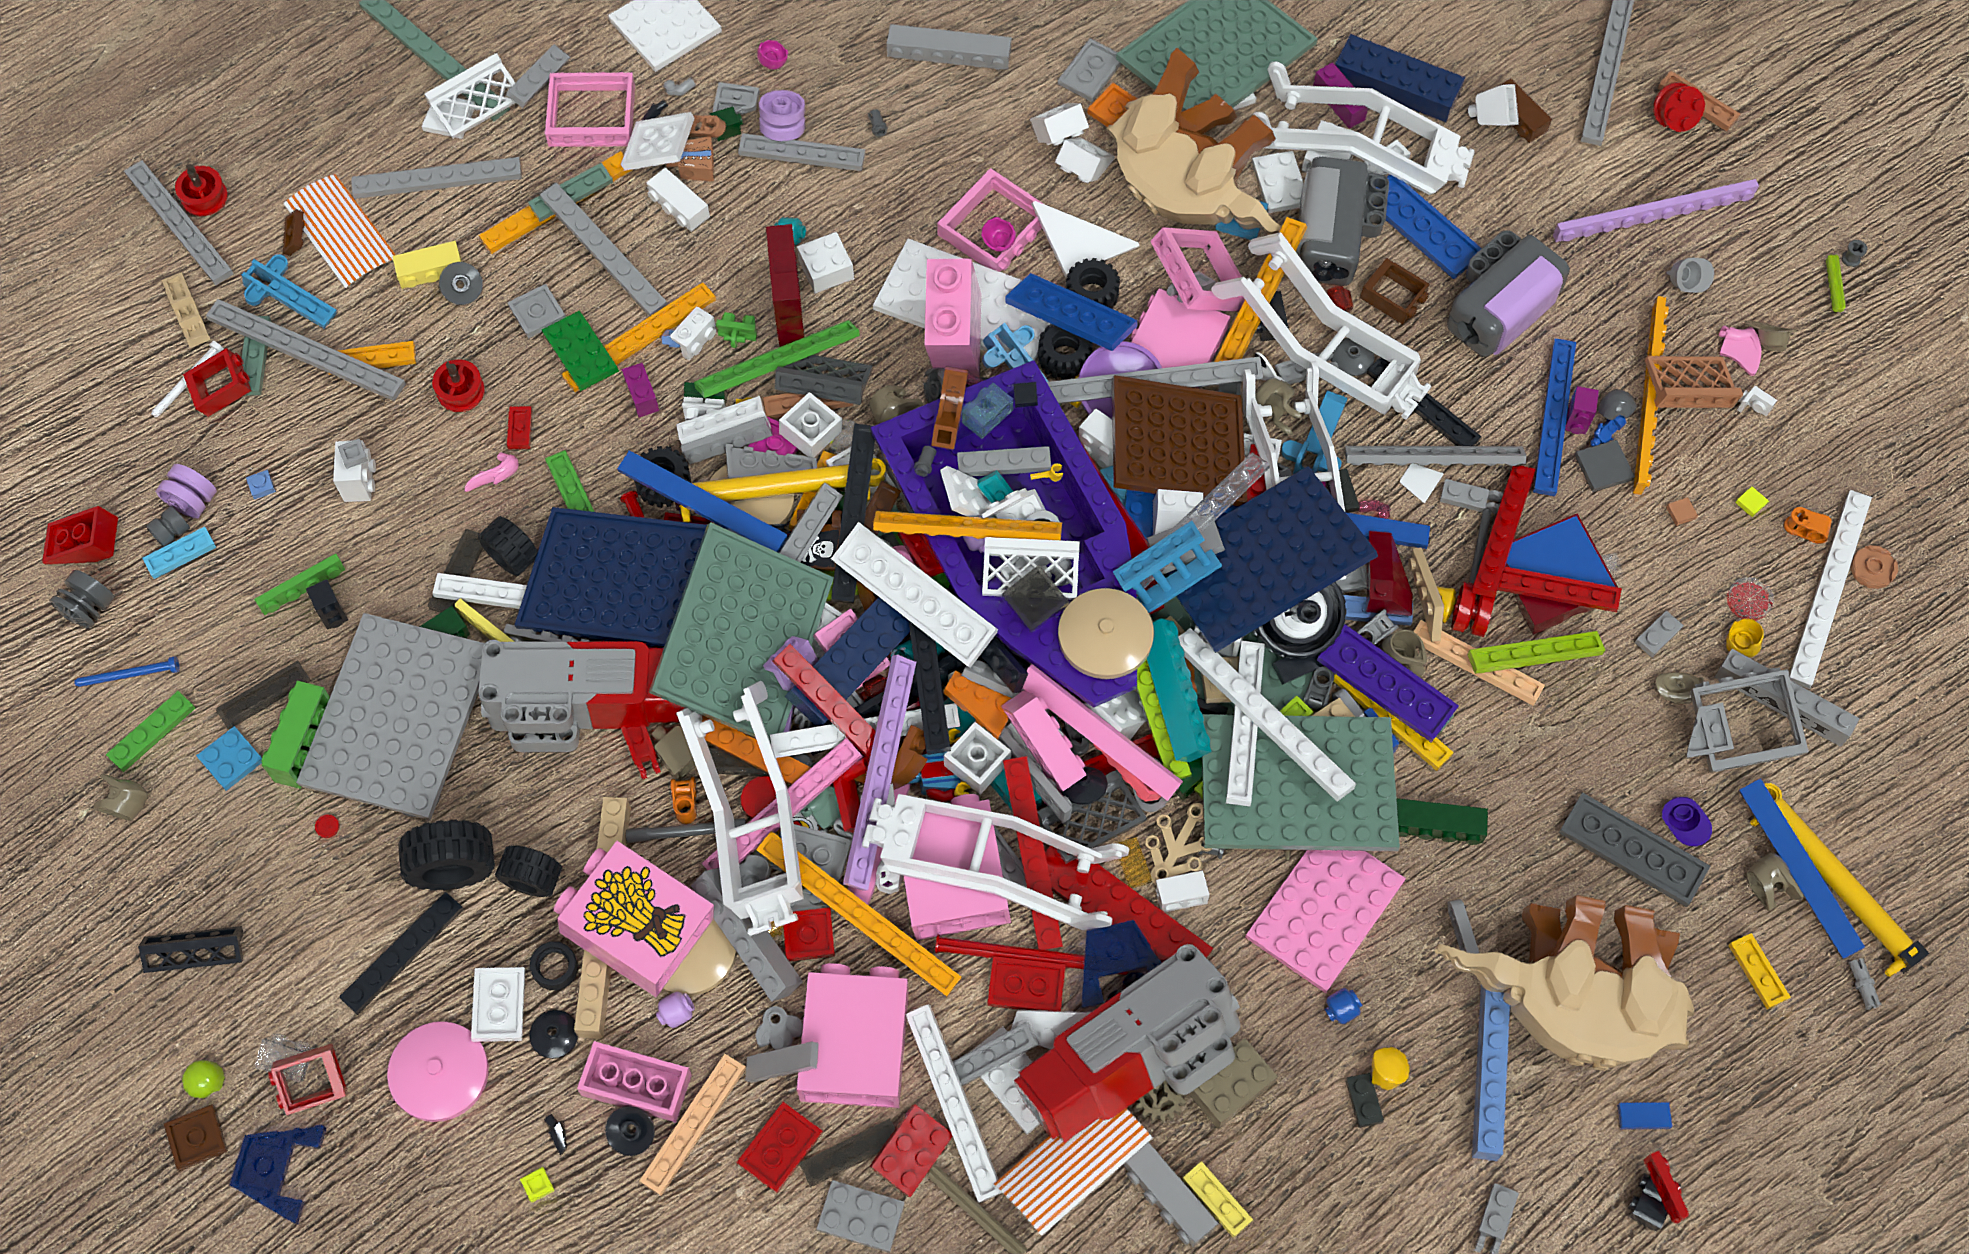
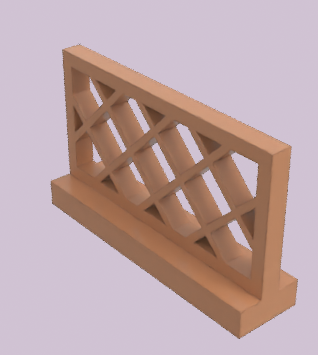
M1647 356L1644 360L1657 393V397L1654 400L1657 408H1733L1743 396L1741 388H1735L1723 357ZM1654 364H1659L1665 370L1661 372ZM1672 364H1677L1680 367H1682L1684 369L1683 372H1680L1679 370L1674 368ZM1691 364H1696L1697 366H1699V367L1702 368L1703 370H1702V372L1700 373L1698 370H1696L1695 368H1693V367L1690 366V365H1691ZM1710 364H1717L1718 367H1719L1720 373H1719L1718 371H1716L1715 369H1713L1712 367H1710L1709 365H1710ZM1667 371H1669L1671 374H1673L1674 376H1676L1678 379H1677L1676 381H1674V380L1671 379L1669 376H1667L1665 373H1666ZM1705 371L1716 378L1714 382L1703 375ZM1685 372H1689L1697 379L1693 381L1685 375ZM1661 380H1663L1665 383H1667V384L1670 385L1671 387H1664V388H1663V386H1662V384H1661ZM1682 380L1691 388H1684L1678 382ZM1700 380L1710 388H1703L1697 382ZM1719 380L1720 382L1725 384L1726 388H1722L1721 386L1716 384L1717 381Z

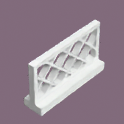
M496 53L425 93V97L431 109L435 111L454 139L515 104L510 98L503 97L505 88L510 89L515 82ZM501 71L505 76L503 83L492 81L493 75ZM478 83L487 84L485 93L474 91L475 85ZM491 85L502 87L500 96L489 94ZM461 93L469 94L468 102L456 101L457 96ZM473 95L484 97L482 106L471 104ZM487 98L498 100L497 106L493 109L485 107ZM443 103L452 104L449 113L440 112L438 106ZM455 105L466 107L464 117L453 114ZM469 109L480 110L479 117L475 119L468 118ZM451 119L463 121L461 127L453 131L450 126Z
M985 537L982 596L1074 600L1077 597L1079 541ZM989 556H1000L1004 563L995 570L989 564ZM1016 557H1023L1028 562L1020 571L1011 563ZM1040 558H1046L1051 563L1043 572L1034 564ZM1063 559H1074L1073 568L1067 573L1058 565ZM1007 565L1016 573L1008 581L999 574ZM1030 566L1039 574L1031 583L1022 575ZM1054 567L1063 575L1055 583L1046 576ZM990 569L992 573L988 576V570ZM1072 573H1073V580L1069 577V575H1071ZM994 576L1003 583L998 590L988 589V581ZM1018 577L1027 585L1021 591H1015L1010 586ZM1041 578L1051 586L1045 592H1039L1033 586ZM1067 579L1073 586L1072 593H1062L1057 586Z

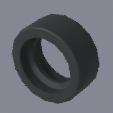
M550 941L540 945L533 952L530 958V971L534 980L542 988L561 990L574 981L578 973V962L574 952L568 945L559 941ZM551 953H561L568 960L566 973L557 979L545 978L540 971L542 959Z

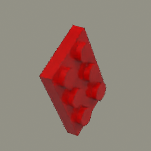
M993 956L987 1006L1018 1010L1061 1011L1066 964Z
M782 1102L739 1158L737 1165L778 1194L821 1137L823 1130L785 1102Z
M912 1104L869 1167L907 1197H911L953 1135L920 1107Z

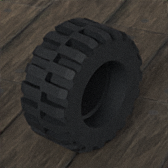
M457 819L450 821L440 820L434 823L428 822L405 832L398 843L401 878L413 888L418 887L421 890L446 891L454 888L461 889L464 886H472L476 882H482L485 878H488L495 867L491 832L484 825L481 826L477 822L471 823L469 820L457 821Z

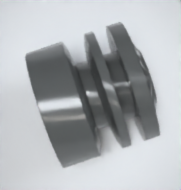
M73 570L64 581L70 592L58 589L56 593L59 597L52 596L49 603L70 622L86 629H91L94 626L92 619L98 620L100 618L94 607L106 610L115 596L93 577L82 571Z

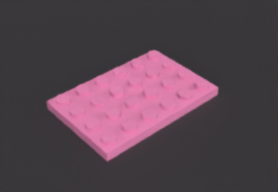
M1307 850L1248 931L1245 938L1324 993H1327L1406 878L1366 851Z

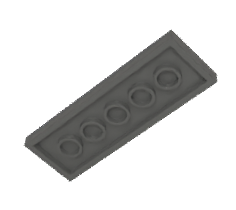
M1583 792L1559 831L1561 835L1685 907L1690 905L1711 867Z

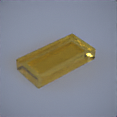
M1137 837L1116 843L1127 846L1130 849L1128 856L1118 859L1128 886L1133 889L1152 883V877Z

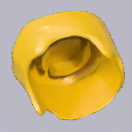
M1437 586L1444 604L1442 622L1446 623L1454 610L1456 591L1454 588Z
M1745 618L1740 621H1734L1726 637L1727 650L1730 652L1731 649H1734L1748 658L1756 656L1762 648L1764 638L1763 627L1753 619Z
M1383 1047L1374 1052L1372 1057V1084H1376L1384 1090H1391L1397 1088L1408 1079L1410 1068L1404 1053L1394 1047Z

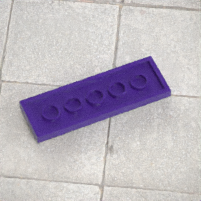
M1345 624L1335 643L1321 653L1317 661L1432 743L1459 705Z

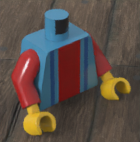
M957 729L949 730L951 747L953 743L955 744L960 739V737L954 739L955 735L961 732ZM925 750L922 756L928 760L920 773L908 784L920 783L922 795H927L929 798L943 803L951 802L957 796L969 794L964 792V790L971 787L967 783L961 782L959 777L944 766V755L947 752L927 755Z

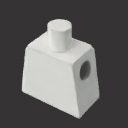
M1515 84L1501 85L1477 94L1476 104L1468 107L1469 116L1471 118L1477 117L1480 125H1517L1518 114Z

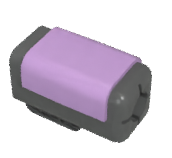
M1512 231L1500 232L1470 259L1466 278L1471 284L1454 299L1447 320L1448 330L1482 357H1489L1492 354L1498 355L1554 305L1558 295L1565 286L1570 272L1569 265L1563 258L1533 235L1528 234L1525 238L1521 239Z

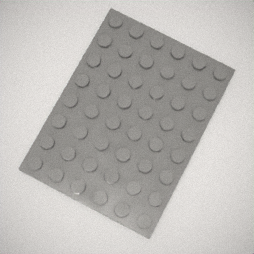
M363 613L296 783L302 787L431 820L479 692V670L482 648L485 643Z

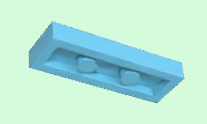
M203 527L142 559L153 579H156L217 547L206 527Z

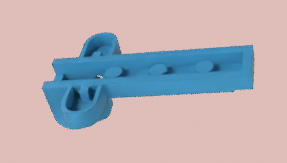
M280 254L274 255L266 265L253 259L251 267L246 273L243 272L241 274L243 285L247 288L244 292L245 301L249 305H259L264 298L271 296L323 329L327 327L337 314V310L283 277L288 269V261L285 256ZM255 273L259 278L269 282L270 284L266 286L257 279L253 278L251 275Z
M1004 322L983 339V343L988 350L982 357L984 366L993 369L1005 362L1011 370L1033 361L1024 349V346L1034 339V330L1030 326L1024 325L1012 333ZM995 335H998L1000 340L1011 350L1009 353L1004 350Z
M1327 391L1319 411L1329 436L1332 438L1348 398ZM1313 425L1304 444L1293 440L1283 443L1281 449L1282 456L1287 460L1296 462L1293 474L1304 468L1302 462L1307 451L1318 455L1311 470L1314 473L1318 471L1328 472L1326 458ZM1337 457L1338 469L1340 470L1342 463Z

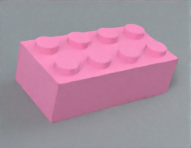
M1023 690L1001 706L1029 751L1041 766L1046 777L1052 779L1057 788L1064 791L1086 776L1083 770L1085 764L1078 755H1074L1070 750L1073 747L1071 742L1065 735L1062 736L1059 733V723L1053 716L1050 717L1045 710L1048 707L1040 696L1037 697L1034 693L1031 694Z
M594 1041L577 1089L581 1096L619 1107H638L643 1109L648 1115L676 1122L692 1074L688 1067Z

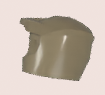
M888 385L873 395L869 407L875 421L880 424L923 406L921 399L900 398L906 394L905 389L901 386Z
M1399 630L1387 636L1380 644L1379 649L1418 677L1424 674L1425 669L1423 665L1427 662V656L1423 641L1416 633L1410 630Z
M101 774L100 777L110 785L108 788L110 792L107 798L95 802L93 809L124 820L133 821L149 798L147 791L137 782Z
M1769 852L1767 855L1759 858L1746 872L1747 881L1753 893L1767 911L1777 906L1774 901V887L1781 892L1785 891L1794 900H1799L1803 897V893L1791 876L1788 865L1777 854Z

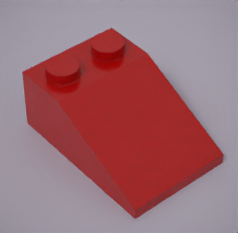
M96 506L48 523L42 563L45 565L89 563L113 557L118 517L102 507Z

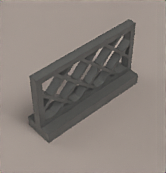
M811 355L784 367H777L775 390L807 395L810 392L815 397L861 405L863 392L872 373L873 366ZM801 367H808V369L805 370L800 369ZM828 370L829 373L823 374L822 371ZM849 374L850 377L844 378L842 375Z
M1118 770L1105 775L1108 788L1104 796L1098 800L1099 802L1106 803L1104 813L1090 810L1092 803L1085 805L1071 803V814L1075 812L1086 814L1084 824L1070 821V819L1062 823L1049 806L1037 812L1041 828L1053 833L1049 827L1056 822L1066 825L1064 834L1057 835L1089 849L1099 847L1145 822L1147 817L1123 782ZM1121 789L1125 795L1124 803L1110 799L1111 793ZM1109 804L1122 807L1120 818L1106 814ZM1125 808L1135 811L1138 818L1133 821L1123 819ZM1088 815L1102 818L1100 828L1086 825ZM1104 820L1118 822L1117 829L1112 832L1102 829ZM1068 826L1082 829L1080 839L1066 836ZM1084 830L1098 833L1097 840L1092 843L1082 840ZM1056 848L1065 864L1077 858L1072 854L1067 855L1065 851Z

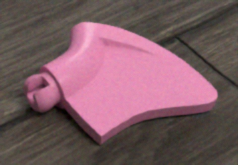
M1722 326L1719 336L1725 338L1719 355L1734 360L1750 376H1754L1761 361V344L1753 327L1740 330Z

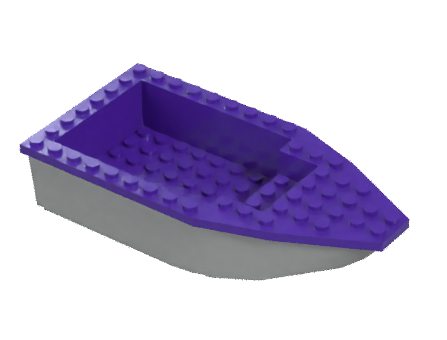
M1035 360L965 388L962 414L954 450L931 446L940 399L871 427V433L882 452L884 464L897 489L901 490L900 496L909 513L964 516L951 509L940 471L946 466L958 470V452L1049 447L1051 467L1056 463L1062 465L1061 470L1055 472L1063 473L1059 481L1055 482L1050 478L1031 480L1030 474L1041 472L1000 475L1013 492L1024 488L1027 491L1035 489L1045 510L1056 515L1062 523L1061 541H1079L1077 597L1085 592L1102 588L1125 592L1113 571L1131 560L1126 523ZM1036 382L1038 406L1015 408L1013 384ZM924 446H931L937 451L931 465L932 471L925 477L919 476L915 473L914 464L918 462L922 448ZM972 476V477L979 480V479H981V478H983V477H985V476ZM924 534L950 583V592L998 629L995 636L1010 653L1030 665L1033 664L1094 708L1137 689V669L1119 678L1100 679L1081 673L1064 657L1059 645L1058 628L1063 611L1072 600L982 596L985 552L980 553L979 550L971 551L963 536L952 537L940 534L930 536ZM989 556V564L995 570L1004 563L1000 556ZM1070 559L1071 567L1073 568L1074 559ZM990 569L988 570V576L992 573ZM1051 574V581L1055 583V575ZM996 576L988 581V589L998 590L1003 585ZM1045 582L1034 587L1039 592H1045L1051 586ZM1070 583L1064 586H1057L1062 593H1072L1073 586ZM1133 588L1125 592L1136 598V590Z

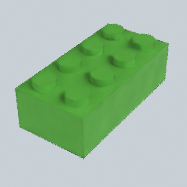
M297 681L295 687L289 692V702L286 709L281 711L278 728L271 735L270 747L262 756V767L275 783L301 789L302 786H299L296 782L330 696L324 687Z

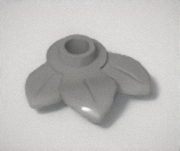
M770 1007L765 1011L763 1023L756 1031L757 1044L759 1047H764L771 1043L775 1050L791 1047L792 1037H802L803 1024L798 1017L787 1015L781 1007ZM773 1014H778L780 1017V1021L777 1024L771 1022L770 1018Z

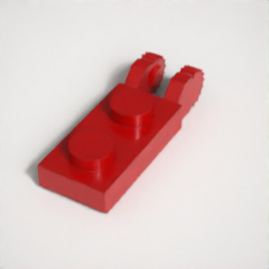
M645 724L640 725V727L620 726L635 766L637 765L642 779L647 778V772L642 763L649 760L652 762L654 772L656 774L661 773L656 760L657 755Z

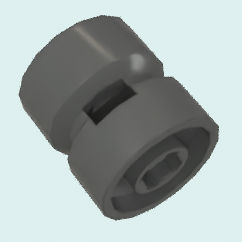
M172 506L163 511L161 520L154 518L145 525L152 536L163 547L175 541V534L183 535L190 529L187 522Z

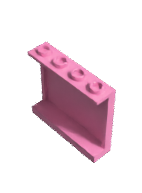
M1159 288L1155 296L1151 295L1147 305L1149 309L1147 312L1143 311L1139 320V328L1132 332L1130 338L1132 343L1138 344L1150 351L1159 361L1162 368L1211 363L1229 328L1231 316L1216 310L1187 309L1184 303L1177 300V295L1169 296L1167 291Z

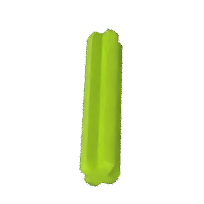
M1828 255L1826 266L1832 309L1834 312H1843L1846 304L1839 256Z

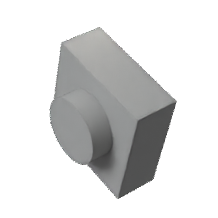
M360 439L338 446L346 469L368 461Z

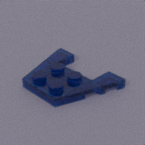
M1134 920L1086 931L1082 1009L1104 1004L1099 978L1140 968H1146L1149 973L1162 964Z
M315 1125V1127L294 1128V1130L271 1131L245 1135L230 1186L293 1224L298 1225L305 1202L299 1199L280 1196L294 1147L298 1145L321 1150L327 1127L325 1125Z

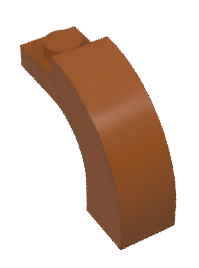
M945 367L931 446L953 450L955 448L968 370Z
M913 725L910 726L896 756L891 780L894 790L912 781L920 773L928 760L922 756L923 750L926 748L924 731ZM867 773L854 780L864 785Z

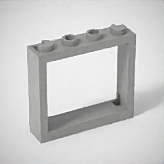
M1780 667L1770 668L1766 670V674L1757 675L1756 672L1743 674L1742 679L1733 680V677L1719 679L1717 684L1710 685L1709 681L1695 684L1696 688H1693L1690 694L1696 715L1698 708L1703 707L1701 696L1779 681L1795 743L1792 746L1717 761L1714 753L1705 755L1710 773L1805 755L1809 752L1788 669L1781 670Z

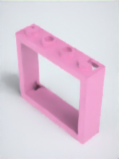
M550 73L545 128L548 147L628 146L633 127L635 96L633 73ZM627 90L625 127H556L559 91Z
M990 168L937 223L938 236L982 266L1001 272L1008 268L1015 256H1019L1022 253L1024 246L1028 242H1032L1037 236L1038 231L1042 228L1031 205L1034 201L1042 202ZM992 189L1035 217L1016 237L1011 248L1003 251L997 259L954 230Z
M1162 227L1150 242L1185 307L1192 310L1239 312L1245 301L1244 297L1219 299L1212 291H1203L1180 247L1203 248L1221 281L1242 277L1216 231Z

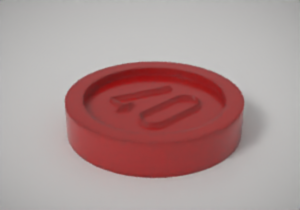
M323 815L315 823V831L322 838L335 836L340 828L339 821L333 815Z

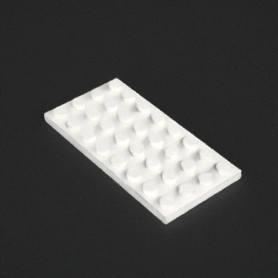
M907 239L873 304V310L925 329L927 259L963 258ZM973 262L981 291L980 349L988 351L983 343V339L1004 322L1012 333L1021 326L1027 325L1034 330L1035 336L1029 344L1024 346V349L1032 360H1035L1038 355L1040 335L1042 332H1045L1047 326L1051 327L1052 324L1005 303V296L1022 280ZM995 335L1004 350L1009 353L1011 350L1000 340L998 335Z

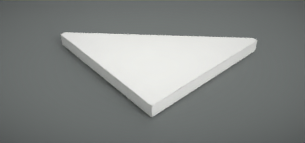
M1037 201L1031 204L1065 278L1067 273H1069V269L1072 266L1075 267V263L1078 261L1082 263L1083 259L1086 258L1088 261L1092 260V258H1097L1096 261L1101 259L1107 261L1139 247V243Z

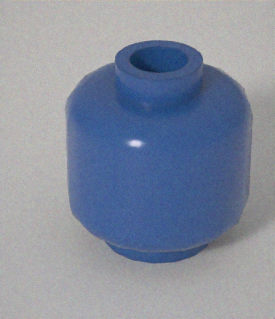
M1341 988L1327 997L1326 1003L1328 1007L1325 1008V1011L1332 1022L1337 1019L1340 1024L1344 1025L1360 1015V1007L1363 1005L1353 989L1349 991L1346 988Z

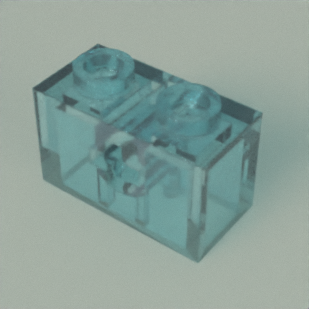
M992 383L988 388L984 387L974 401L968 402L963 407L962 423L983 439L1013 411V398L995 383Z

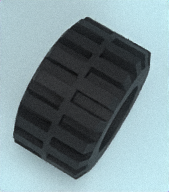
M1086 258L1083 259L1082 263L1076 262L1075 267L1072 266L1069 269V273H1067L1066 289L1113 309V305L1116 306L1119 297L1120 277L1117 270L1113 269L1112 264H1105L1103 259L1096 261L1097 258H1092V260L1088 261ZM1096 284L1102 287V289L1099 291H1088L1083 286Z
M1053 324L1052 327L1047 326L1039 339L1038 361H1040V367L1042 369L1045 368L1047 375L1051 373L1054 379H1057V377H1061V380H1066V378L1074 379L1080 373L1084 362L1092 354L1093 343ZM1061 346H1068L1075 349L1076 352L1064 355L1058 353L1055 349Z
M657 446L655 450L649 448L648 453L643 452L640 454L641 457L684 480H689L691 483L688 463L678 450L672 451L671 447L667 446L666 449H663L662 446ZM634 480L637 493L644 502L648 501V504L651 506L657 504L659 508H662L663 505H667V507L672 506L671 503L674 501Z
M498 516L478 535L480 544L487 554L510 574L519 576L536 559L538 551L530 538L517 525L504 517Z
M506 846L495 877L502 884L518 892L535 897H550L554 892L562 866L553 857L541 851L525 846Z

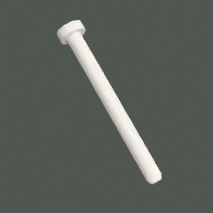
M212 341L209 344L211 348L192 368L224 350L223 347L217 342ZM184 377L152 410L151 414L154 417H159L187 387Z

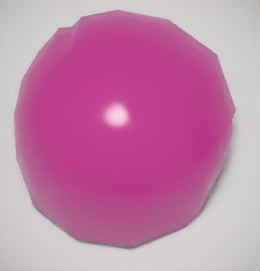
M767 40L760 43L757 57L761 65L768 69L776 70L786 63L788 50L775 40Z
M995 217L987 220L984 224L981 236L990 249L1002 252L1008 250L1014 244L1016 231L1009 221Z

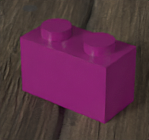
M643 362L623 368L624 380L638 418L658 412L657 399Z
M1580 386L1576 387L1568 405L1565 431H1570L1573 434L1587 433L1596 414L1599 390Z

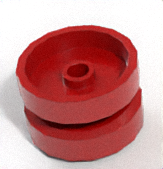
M1463 581L1454 605L1451 630L1463 633L1471 620V634L1484 637L1490 622L1495 598L1478 595L1477 599H1475L1476 594L1472 593L1474 584Z

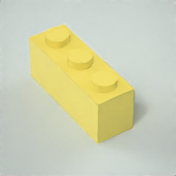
M456 241L392 256L397 278L402 289L415 287L427 282H435L439 280L442 271L448 265L462 262Z

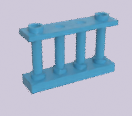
M1190 521L1113 571L1125 592L1131 588L1136 590L1138 595L1136 599L1146 608L1148 613H1151L1222 567L1212 549L1204 552L1200 543L1205 540L1194 522ZM1192 549L1197 558L1185 565L1180 556ZM1172 562L1177 571L1165 578L1160 569ZM1152 575L1158 584L1146 591L1140 582Z

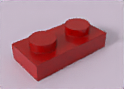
M531 406L509 407L508 449H530L533 415Z

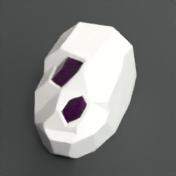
M881 860L877 868L875 883L879 891L888 894L899 891L903 875L890 873Z

